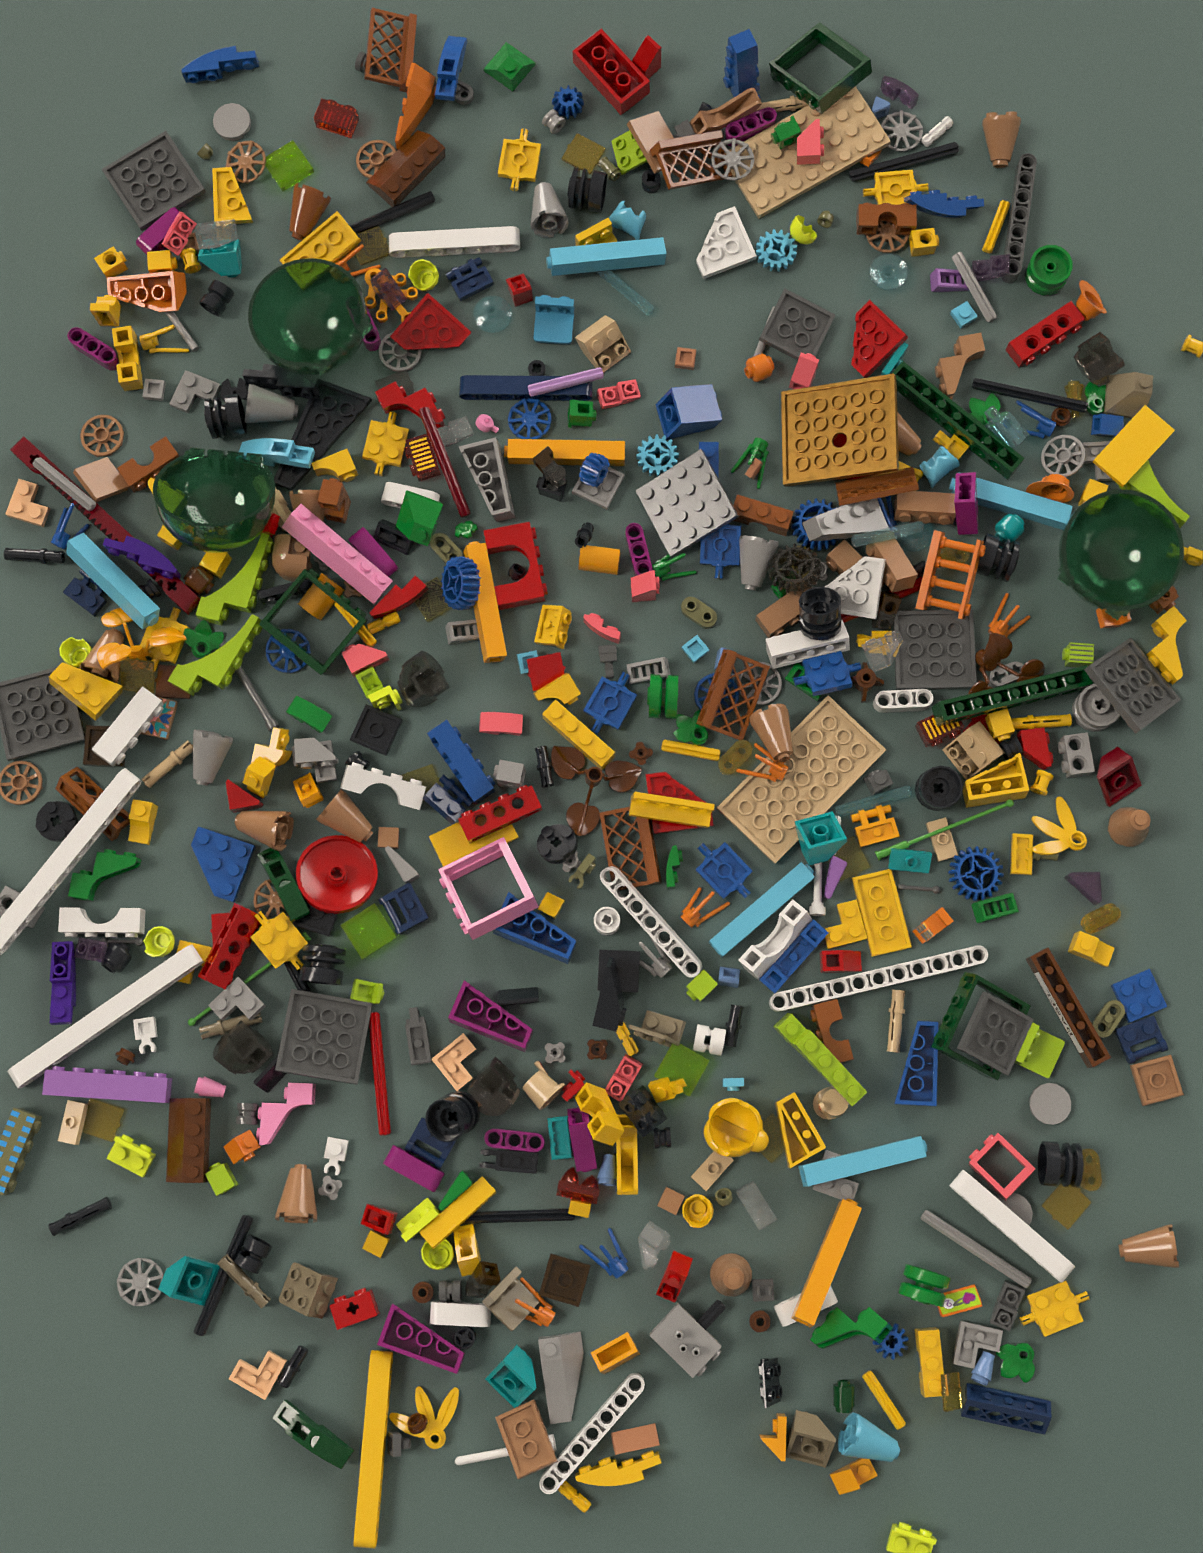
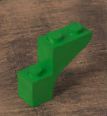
M104 849V852H97L93 875L92 872L80 870L79 873H72L68 897L93 901L96 890L102 882L139 868L142 860L137 858L136 854L124 852L123 855H118L116 851Z
M836 1307L827 1314L825 1322L813 1331L810 1341L819 1348L824 1349L851 1337L864 1335L881 1344L893 1327L870 1307L859 1314L856 1323Z

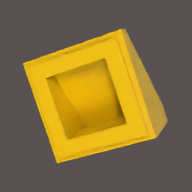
M547 892L537 910L555 919L565 900Z
M571 1199L568 1213L589 1218L592 1203Z
M370 1230L362 1249L381 1258L390 1238Z

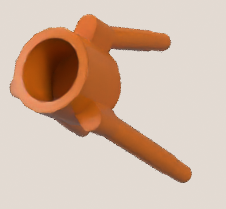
M361 244L330 267L338 279L343 277L346 281L350 277L364 274L372 268L379 269L381 266H371L348 273L350 268L346 262L364 248V245Z
M1009 593L1005 594L992 622L988 625L990 628L988 630L989 633H997L1008 637L1009 634L1030 619L1028 615L1008 630L1009 625L1007 623L1020 608L1019 605H1016L1004 621H997Z
M755 743L754 747L773 761L771 762L758 754L755 755V758L771 766L768 771L771 775L736 769L738 773L776 782L777 779L783 780L789 766L785 765V762L774 760L767 750Z
M699 887L688 905L682 910L683 914L680 917L691 928L694 925L698 927L702 922L728 907L730 902H726L699 919L701 916L699 911L715 894L712 891L694 908L692 905L702 890Z
M520 1278V1281L544 1307L540 1305L536 1310L519 1299H516L515 1303L535 1314L534 1317L527 1315L525 1317L526 1320L534 1322L539 1326L544 1325L548 1327L556 1312L551 1310L553 1306L547 1303L524 1278Z

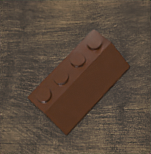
M417 130L366 184L391 207L400 204L445 158V147L432 135Z
M170 1098L166 1182H208L205 1173L209 1172L211 1098Z

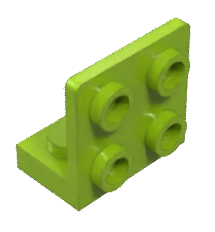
M630 130L611 141L617 165L622 175L647 162Z
M1032 1023L1014 1063L1045 1078H1050L1065 1041L1039 1029V1025Z

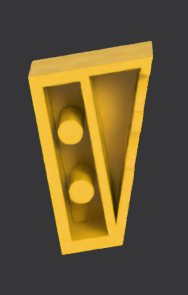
M63 662L49 676V683L95 721L123 693L122 685Z
M795 1092L775 1102L788 1168L794 1167L826 1148Z

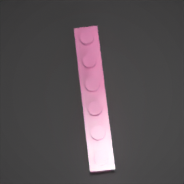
M302 504L289 515L282 528L372 604H375L393 582V580Z

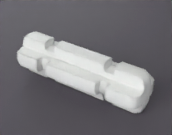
M949 116L945 117L942 122H939L929 131V134L927 133L922 137V144L925 147H929L933 141H936L946 132L945 130L952 127L953 120Z

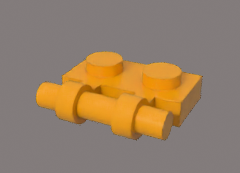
M878 805L874 809L867 811L863 809L859 810L856 814L850 815L852 823L860 821L862 825L854 828L860 848L900 837L894 817L889 819L885 817V814L892 812L890 805ZM878 817L879 821L868 823V818Z

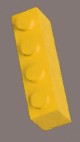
M556 699L542 713L543 719L601 770L615 757V751Z

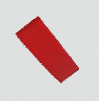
M415 575L403 589L395 585L369 614L373 619H378L393 612H399L418 600L429 589Z

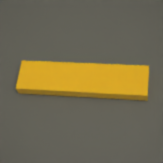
M482 1176L425 1226L419 1234L434 1249L494 1196L496 1190Z

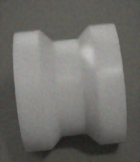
M555 109L550 110L542 120V124L545 127H549L552 134L558 133L566 122L563 117L558 116V112Z

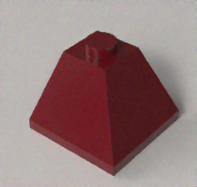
M1117 746L1101 757L1097 780L1106 805L1110 807L1142 785L1133 758Z

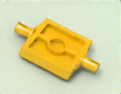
M524 128L521 129L519 139L503 140L498 177L511 179L510 190L514 191V187L515 191H518L519 181H536L541 144L528 141L529 131L525 129L524 132Z
M913 170L878 172L874 175L875 187L863 189V197L875 196L877 204L891 203L900 205L905 203L904 198L910 196V192H928L929 187L928 183L916 184Z
M389 412L387 422L382 423L373 420L370 422L362 459L371 460L377 464L374 473L376 476H378V473L379 476H382L384 466L401 467L409 429L395 424L397 416L395 412Z
M173 607L169 618L159 616L155 625L147 627L140 646L145 650L147 639L151 638V633L156 629L173 627L182 634H184L185 628L190 629L188 626L177 622L181 610ZM185 641L162 647H152L150 645L149 656L152 658L150 663L153 665L151 668L153 670L151 671L156 672L159 661L176 664Z
M262 911L258 912L254 917L257 918L262 926L250 938L275 969L288 961H291L297 970L300 969L304 964L296 955L308 942L284 912L269 920Z
M1065 1280L1063 1283L1060 1282L1027 1295L1031 1313L1020 1317V1321L1026 1320L1021 1322L1023 1326L1035 1321L1043 1337L1083 1322L1078 1304L1090 1300L1089 1296H1086L1088 1295L1086 1291L1074 1295Z

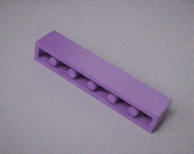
M52 1066V1070H45L42 1095L169 1103L171 1097L172 1078H166V1074L154 1073V1077H146V1072H134L133 1076L126 1075V1071L113 1070V1074H105L106 1070L93 1069V1073H87L85 1068L73 1067L72 1071H65V1067Z

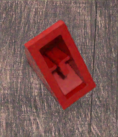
M524 273L506 279L515 307L533 301L532 288Z
M227 779L226 789L229 809L233 813L263 807L264 804Z
M367 1204L361 1224L389 1235L392 1233L398 1213Z

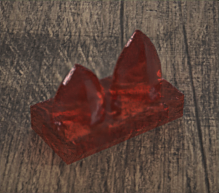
M571 1167L562 1176L561 1181L559 1180L556 1196L597 1204L600 1189L595 1177L591 1175L581 1185H578L579 1180L575 1168Z

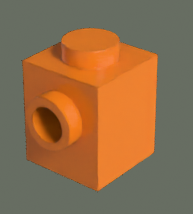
M251 1130L238 1135L224 1146L233 1164L241 1160L246 1162L256 1156L254 1152L260 1148Z

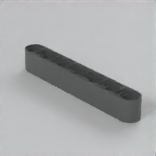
M1030 153L1023 154L1020 157L1015 172L1001 278L1006 283H1013L1017 280L1023 264L1037 164L1036 157ZM1013 234L1019 235L1020 238L1014 237ZM1010 252H1016L1017 255H1012ZM1008 269L1015 271V273H1010Z

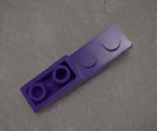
M126 536L124 543L105 538L103 546L108 550L109 554L127 556V559L138 562L144 572L150 574L158 572L161 573V576L168 579H173V577L180 579L181 574L162 553L147 543Z
M52 942L50 968L52 991L49 1023L51 1025L72 1024L73 1007H76L74 942Z

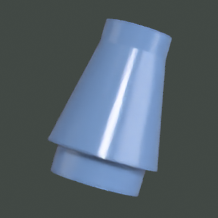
M603 1155V1161L597 1177L600 1185L615 1186V1181H617L615 1155Z
M983 1351L975 1368L971 1371V1379L985 1386H987L988 1382H991L995 1356Z

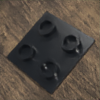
M764 1358L760 1359V1363H758L759 1375H762L759 1379L763 1380V1383H760V1386H763L760 1388V1397L763 1399L765 1408L780 1402L783 1395L782 1386L779 1383L781 1366L778 1363V1358L771 1360Z

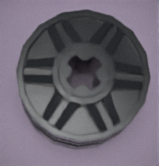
M574 167L568 184V207L574 209L578 200V210H582L584 202H588V211L601 213L606 194L607 172L594 170L592 177L588 178V170L584 168L580 177V168Z
M239 394L226 395L225 405H222L219 397L214 398V403L211 398L205 399V422L212 439L219 438V431L222 438L226 437L227 428L230 429L233 436L247 434L245 412Z
M986 533L983 540V545H986L985 554L983 557H980L976 573L988 576L991 569H995L994 578L998 579L1001 572H1003L1002 581L1008 582L1018 563L1020 542L1014 541L1011 549H1009L1010 539H1006L1003 546H999L1000 537Z
M814 587L801 594L799 598L800 631L804 636L814 640H827L840 632L842 627L841 598L833 589Z
M940 765L930 768L919 776L915 784L917 800L929 810L938 811L950 807L962 795L963 784L961 777L955 770L947 766ZM939 785L940 792L934 793V786Z
M326 944L304 945L303 951L312 953V956H302L303 960L311 963L310 966L300 968L299 981L325 985H342L344 972L335 969V965L345 964V961L336 959V956H346V950Z
M462 1091L451 1092L429 1106L425 1119L427 1129L439 1141H455L476 1127L479 1122L480 1110L475 1099L468 1093Z
M1042 1141L1038 1151L1039 1183L1042 1186H1057L1060 1179L1063 1187H1069L1070 1185L1073 1188H1078L1082 1181L1084 1168L1080 1144L1072 1143L1070 1146L1069 1143H1063L1060 1151L1057 1142Z

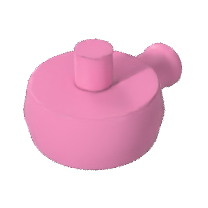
M481 414L477 417L475 423L479 430L483 432H489L490 430L494 433L498 432L499 428L494 426L490 416Z

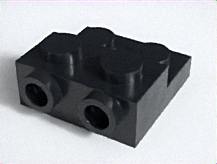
M643 1085L618 1103L642 1137L668 1119Z

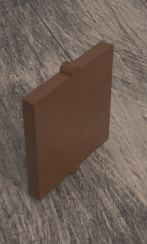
M158 665L157 679H155L156 697L190 699V694L168 681L176 666Z

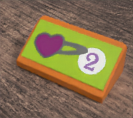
M973 1284L944 1292L943 1294L946 1296L944 1307L937 1306L940 1316L946 1317L982 1307V1302L976 1286Z

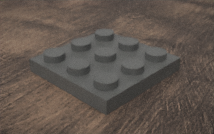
M784 288L759 341L796 360L799 359L801 353H809L816 356L835 314Z
M982 992L957 1049L998 1072L1009 1076L1034 1019L991 994Z

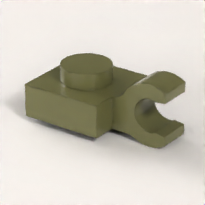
M589 853L577 868V871L570 876L568 882L571 884L574 879H579L580 884L577 886V889H581L584 885L583 876L586 873L591 874L596 867L594 863L596 858Z

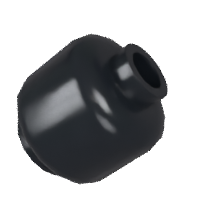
M121 942L119 945L111 943L101 955V965L113 974L115 972H122L131 961L130 948Z

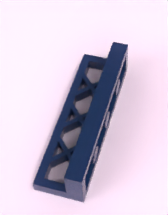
M967 1383L961 1417L1045 1435L1052 1418L1051 1401ZM969 1406L979 1408L980 1410L971 1411L968 1410ZM995 1411L999 1412L1000 1415L993 1416L990 1413ZM1018 1416L1022 1419L1016 1421L1012 1420L1011 1417ZM1041 1421L1043 1422L1042 1426L1032 1424L1031 1422Z

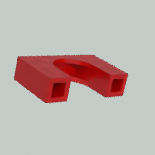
M530 522L483 530L488 555L505 551H517L522 553L530 563L527 574L521 580L494 586L499 610L545 602L544 595H548L546 583L541 582V576H544L542 564L538 565L537 558L541 556L539 546H534L533 539H537L535 527L531 528Z

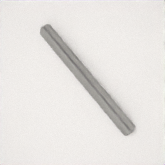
M925 1210L921 1215L920 1219L1019 1285L1028 1288L1031 1284L1032 1279L930 1211Z

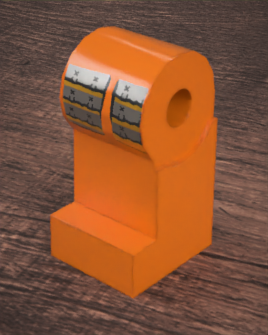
M941 907L912 932L923 944L954 921L944 908Z

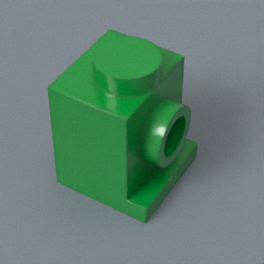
M794 115L790 117L789 122L778 124L774 128V132L771 133L773 143L778 144L780 150L797 143V137L801 134Z
M570 400L567 412L568 428H572V425L591 427L592 421H596V410H593V401Z

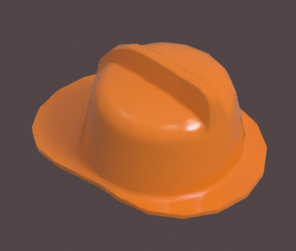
M1081 280L1079 282L1081 294L1075 305L1084 316V321L1094 319L1101 313L1106 314L1107 311L1103 307L1097 291L1091 284Z
M1050 474L1041 481L1034 482L1026 488L1027 493L1061 503L1069 502L1074 498V492L1070 488L1069 479L1060 474Z

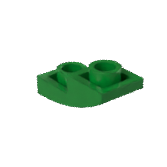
M297 695L286 710L287 714L301 723H306L319 733L323 732L332 718V715Z
M677 845L672 846L666 868L667 890L675 889V883H678L677 871H673V869L680 868V862H683L682 851L677 850Z

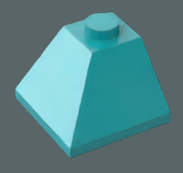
M240 240L201 243L198 260L220 276L236 277L238 274H241L242 270Z
M833 811L795 821L801 851L809 866L828 861L847 842V837Z
M184 1256L166 1269L158 1289L171 1298L204 1306L220 1266Z
M518 1345L485 1378L514 1408L518 1407L537 1388L532 1359Z

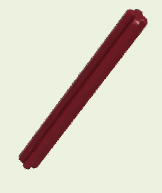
M423 407L418 412L458 512L462 518L471 514L431 412L428 407Z

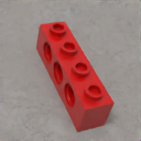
M1070 301L1010 341L1005 350L1019 368L1024 364L1028 366L1036 359V356L1046 354L1055 343L1057 345L1061 344L1066 340L1067 335L1070 333L1075 334L1081 330V325L1085 318L1073 302ZM1058 323L1064 324L1065 328L1060 327ZM1042 334H1048L1050 338H1045ZM1027 344H1032L1035 348L1031 349Z
M527 785L521 786L516 789V793L511 795L509 793L498 797V801L492 804L491 802H486L480 805V809L474 812L469 810L462 813L461 818L458 820L469 844L542 811V806L532 785L529 787ZM522 800L524 805L520 809H515L513 802ZM503 808L505 810L504 816L496 817L494 815L495 810ZM478 817H486L487 822L483 826L477 825L476 820Z
M234 903L198 975L199 978L223 989H226L231 984L233 973L236 967L241 964L245 949L251 944L252 939L250 937L260 926V922L254 917L257 913ZM243 924V931L238 933V927ZM234 942L235 947L229 952V945ZM225 961V967L220 970V963Z

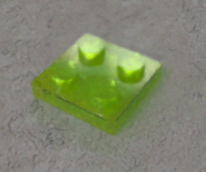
M294 140L266 156L265 167L282 192L314 173L313 167Z
M375 903L340 925L362 960L397 938Z
M672 1044L654 1077L657 1079L668 1077L670 1082L683 1078L687 1086L682 1087L684 1090L682 1093L690 1097L710 1060L682 1044H679V1046Z

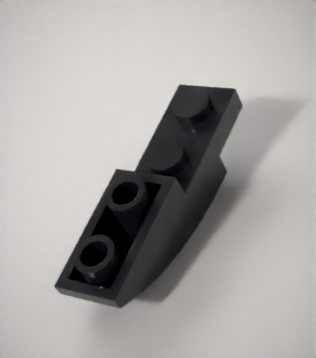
M264 364L262 370L244 369L242 374L248 387L251 384L272 390L279 389L282 396L290 398L303 397L311 399L319 398L320 396L313 382L300 373L285 367Z

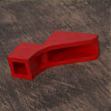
M395 381L375 391L385 414L394 410H407L421 418L418 412L419 409L428 407L437 429L444 427L443 420L446 419L441 408H436L434 403L437 401L433 393H428L426 388L407 396L402 386L399 387Z

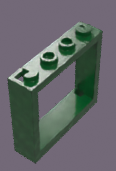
M820 22L769 63L770 75L774 81L781 83L787 91L793 92L799 100L805 101L811 109L817 110L821 114L872 73L871 59ZM819 43L854 68L821 96H818L786 72L787 69Z
M304 569L259 625L318 674L323 675L368 619L365 618L367 614L360 608L354 609L349 605L351 601L343 594L341 596L337 595L334 592L335 588L326 581L324 584L318 579L320 575L313 569L309 571ZM306 579H309L358 620V623L324 664L271 622Z
M964 972L931 1047L979 1074L998 1081L1001 1075L1000 1072L986 1064L982 1067L949 1049L950 1042L976 985L1010 1004V1006L1027 1015L1031 1005L977 974Z

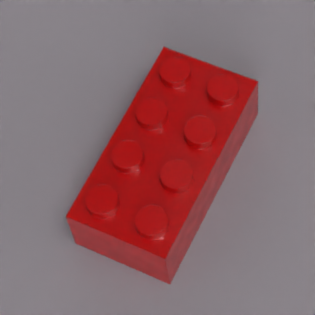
M602 28L572 51L575 66L620 115L624 114L650 93V81Z

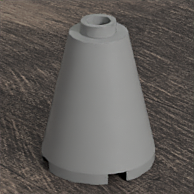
M541 182L534 189L530 225L535 235L551 238L554 237L555 233L559 232L562 234L568 228L569 222L553 186L550 183Z
M249 384L245 414L246 423L293 420V416L297 417L298 405H295L294 400Z
M740 536L741 584L745 585V589L756 591L757 587L761 588L778 548V541L769 539V542H767V540L760 537Z
M194 729L193 779H196L197 784L208 786V783H213L234 738L226 735L222 737V735L215 732Z

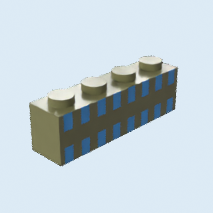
M13 1108L0 1138V1195H9L10 1192L14 1191L17 1185V1175L22 1172L25 1166V1156L33 1147V1137L35 1133L39 1132L42 1122H40L42 1116L22 1108Z

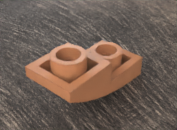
M655 1423L611 1433L615 1455L660 1445Z

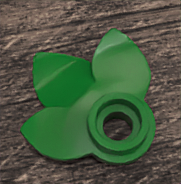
M1093 381L1086 385L1084 393L1087 397L1088 413L1096 415L1104 412L1106 385L1098 387Z
M993 393L987 397L986 401L970 398L969 409L971 413L969 414L988 429L996 428L999 425L1000 415L998 412L1001 404ZM987 418H992L993 422H988Z
M206 620L197 624L195 630L185 628L183 634L187 639L185 643L191 647L192 654L199 659L209 655L212 650L218 649L224 638L223 632L212 633L210 625ZM203 646L205 651L201 653L197 648Z
M697 710L692 718L677 714L676 725L679 729L673 732L676 739L684 743L691 742L694 745L706 743L708 739L706 727L696 724L701 712L700 710ZM695 734H699L701 738H696Z
M1018 1343L1016 1346L1004 1344L1000 1347L999 1352H996V1355L1003 1359L1001 1365V1376L1003 1378H1013L1019 1375L1024 1383L1031 1380L1035 1372V1366L1032 1362L1034 1350L1031 1345L1027 1343ZM1025 1351L1028 1355L1021 1357L1019 1353Z

